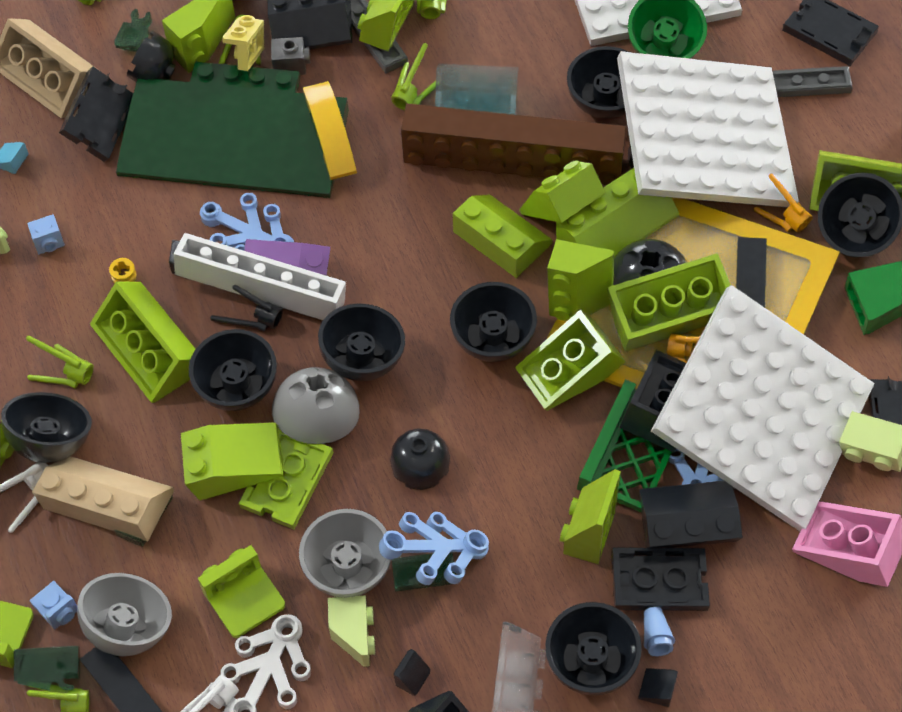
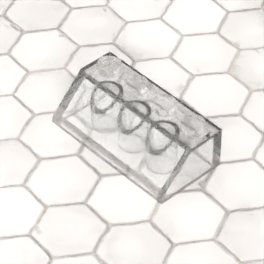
M503 622L492 712H540V710H534L535 699L542 698L543 680L537 678L538 669H545L546 650L541 649V637L510 622Z

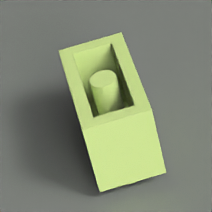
M852 411L839 440L842 454L853 462L860 463L864 461L873 464L876 468L883 471L895 470L901 472L902 425Z

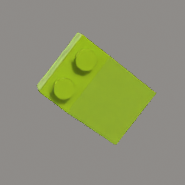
M193 0L162 20L166 40L170 42L174 49V59L188 73L193 70L195 61L206 62L211 58L222 37L235 19L233 1Z
M573 161L564 167V171L557 176L553 175L543 180L542 186L533 191L519 211L521 215L562 223L606 192L592 163Z
M580 310L515 368L543 408L548 411L604 381L626 361L597 322Z
M276 422L207 425L181 433L185 485L199 501L283 477L279 432Z
M614 469L583 487L579 499L573 498L569 509V515L572 516L570 525L564 524L560 536V542H564L563 554L599 565L616 513L621 471Z

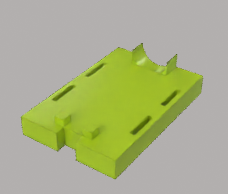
M278 428L283 477L259 483L255 490V485L248 486L239 502V506L259 516L266 512L272 514V521L295 530L334 452L333 448L324 444H309L292 439Z

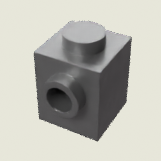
M303 37L271 39L273 69L299 71L300 75L306 74V64L310 63L309 47L304 48Z

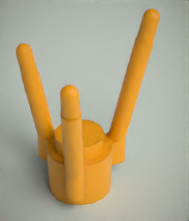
M769 174L770 180L790 204L783 213L785 221L759 207H755L754 211L780 225L787 233L792 229L797 233L801 232L810 224L813 216L799 202L797 203L774 174Z
M671 333L667 346V355L687 363L688 360H685V358L691 356L694 345L697 344L700 337Z

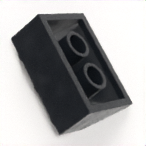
M267 0L268 20L272 39L303 37L304 48L309 47V50L352 43L350 0Z
M726 481L639 489L645 548H676L737 542L743 538L739 506L733 487Z

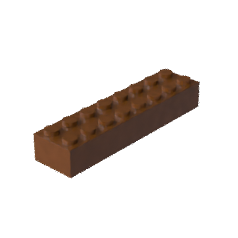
M406 103L401 127L404 163L432 165L440 168H460L468 171H488L495 174H516L523 177L548 178L563 172L564 167L570 162L579 161L592 163L602 185L610 184L619 178L622 172L626 126Z

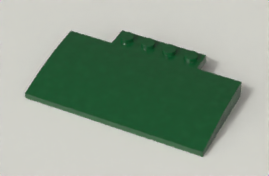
M195 61L190 82L137 79L123 134L116 169L117 176L331 198L334 179L330 180L323 151L304 93H297L300 82L299 71L251 67L248 71L238 70V65ZM335 97L344 127H346L349 112L348 100L344 97Z

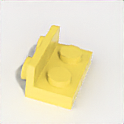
M249 15L238 17L222 37L223 43L236 45L234 58L238 59V70L248 71L264 50V20L255 19Z

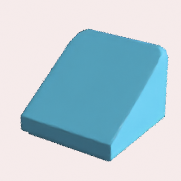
M4 143L0 149V169L16 174L29 154L25 143Z

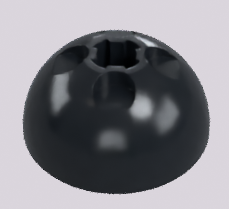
M610 46L596 47L584 51L572 61L567 72V86L573 101L581 110L591 116L604 119L616 118L626 114L617 57L621 51H628Z
M854 173L844 176L827 189L820 201L818 209L820 231L831 247L845 255L868 257L878 254L896 240L902 229L901 197L890 182L878 175Z
M644 239L633 242L624 247L614 258V285L687 263V260L677 248L667 242L656 239Z
M485 282L470 287L456 299L450 313V325L455 340L466 353L482 361L500 362L515 357L527 347L536 330L537 313L531 299L519 288L502 282Z
M349 304L333 310L325 317L319 328L318 344L324 361L334 372L349 380L370 381L384 376L398 363L405 347V333L400 322L388 311L370 304Z
M241 329L225 330L211 335L196 348L189 363V377L196 393L206 403L226 411L244 410L259 403L271 390L277 372L276 357L270 344L258 334Z
M35 392L17 396L7 402L1 412L2 430L9 445L24 458L40 463L57 462L73 455L85 443L92 425L91 416L84 406L69 397L54 393Z
M598 602L580 603L564 610L551 624L545 644L548 664L556 678L569 689L580 694L592 696L608 694L625 685L634 675L640 662L642 651L638 630L630 618L619 609Z

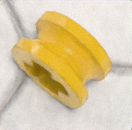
M119 258L110 264L109 272L114 283L116 281H135L137 274L131 260ZM121 269H127L125 275H119Z

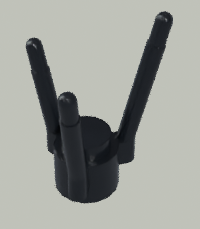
M233 285V290L257 304L254 318H257L258 322L215 315L210 317L211 321L256 328L265 332L267 327L275 329L278 326L283 315V308L270 302H264L238 285Z

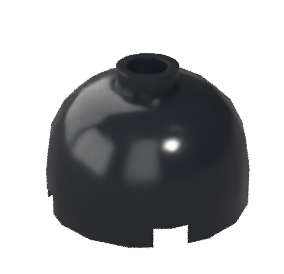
M154 31L150 32L152 39L146 37L131 62L136 65L133 72L129 69L127 71V77L136 82L137 79H163L164 77L169 79L176 68V65L173 64L175 54L172 45L163 36Z
M417 428L405 432L397 438L392 446L390 463L393 475L410 489L425 490L435 487L439 484V480L444 475L446 477L449 472L450 454L445 441L439 434L429 429Z

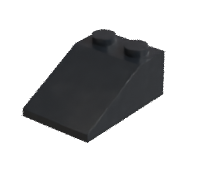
M656 350L619 428L675 453L677 448L651 432L686 363Z

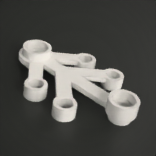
M287 614L281 615L274 620L271 629L250 637L241 636L236 640L235 648L237 654L244 658L250 657L256 647L272 643L269 651L237 664L228 663L222 667L220 674L223 676L230 670L236 671V675L233 678H228L234 684L239 682L241 676L258 670L246 696L236 699L230 707V712H241L243 710L257 712L256 704L271 675L278 690L277 699L279 705L284 709H291L297 704L296 692L290 688L280 660L286 647L293 662L291 667L293 677L298 681H305L311 676L310 664L304 660L298 644L303 629L297 617ZM289 627L293 629L289 635L281 633L284 628ZM243 643L250 644L248 650L243 651L239 649ZM304 666L307 668L304 674L296 673L298 667ZM286 694H291L293 699L290 702H283L282 697Z

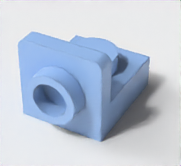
M54 214L27 223L38 255L52 252L57 248L65 246Z
M52 581L29 600L32 606L54 630L60 625L70 622L77 612V604L74 599L67 595L55 581Z

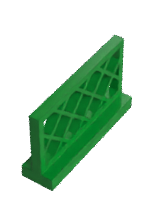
M625 379L581 472L577 490L581 491L583 487L614 469L620 471L633 466L638 479L624 484L620 475L618 492L622 491V494L618 493L617 502L641 512L640 502L630 498L627 489L639 485L643 489L657 487L672 452L667 449L655 452L651 442L641 437L627 441L623 429L619 427L637 389H635V383ZM619 438H620L621 441H622V443L617 444V442H618V440H619ZM644 442L649 455L635 459L630 446ZM625 448L630 461L616 465L612 458V453ZM652 460L657 472L644 477L639 464ZM652 481L650 487H648L647 483Z

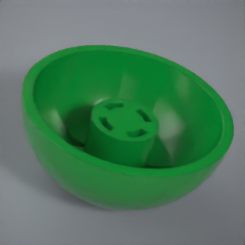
M639 0L629 15L628 35L632 47L637 53L691 59L704 44L707 35V21L701 7L694 0Z

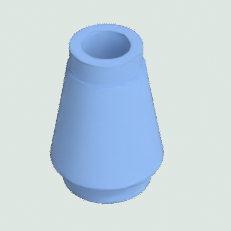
M660 607L647 608L644 611V647L652 656L667 655L673 651L675 638Z

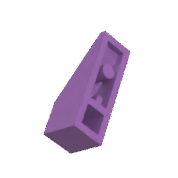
M246 239L244 249L246 252L327 276L330 247Z

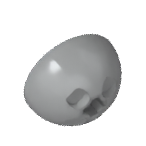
M321 367L305 368L287 377L275 393L272 404V416L278 428L290 438L309 444L330 443L343 438L354 429L360 414L358 397L351 384L338 373Z
M339 509L320 516L307 528L300 542L299 560L305 576L318 590L330 596L347 598L369 592L384 578L391 562L390 559L384 558L379 551V542L387 530L374 516L360 510Z
M110 573L91 580L82 589L77 604L78 621L86 638L99 650L116 656L137 655L155 646L165 635L172 618L170 603L165 594L156 585L144 578L126 573Z

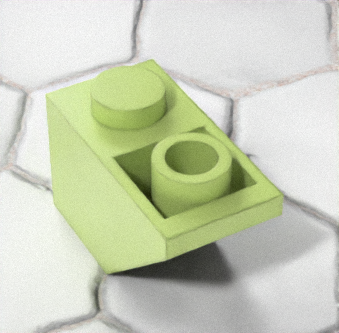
M365 595L347 598H328V622L331 639L362 666H370V655H375L374 636H369L368 625H374L373 606H367Z

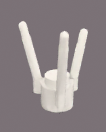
M40 462L35 463L26 471L0 484V493L23 480L33 490L48 465ZM35 496L9 527L8 531L10 533L15 531L36 506L38 500Z
M219 675L213 683L211 682L199 696L180 712H200L208 703L217 709L225 706L223 712H230V707L236 700L234 697L239 692V689L230 679Z

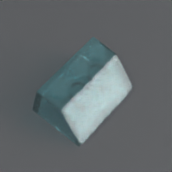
M439 63L436 71L435 106L516 115L519 67Z

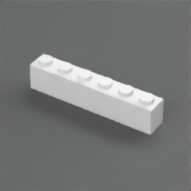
M184 233L174 252L175 275L240 294L232 288L233 285H238L264 302H270L276 306L324 320L333 310L344 306L345 281Z

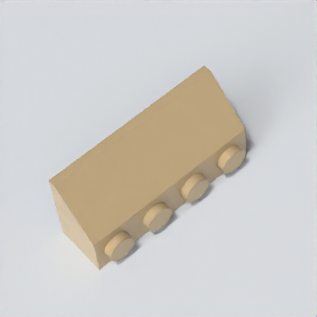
M7 19L0 37V73L57 116L65 118L87 71L94 66L32 21L27 19Z
M70 456L46 466L32 493L45 510L148 542L174 492V488Z

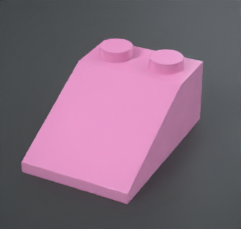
M819 501L806 529H801L792 550L800 556L859 582L888 587L902 555V518L899 514Z

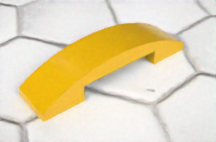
M329 81L303 87L304 96L309 112L312 115L330 180L356 174L357 170L347 133Z

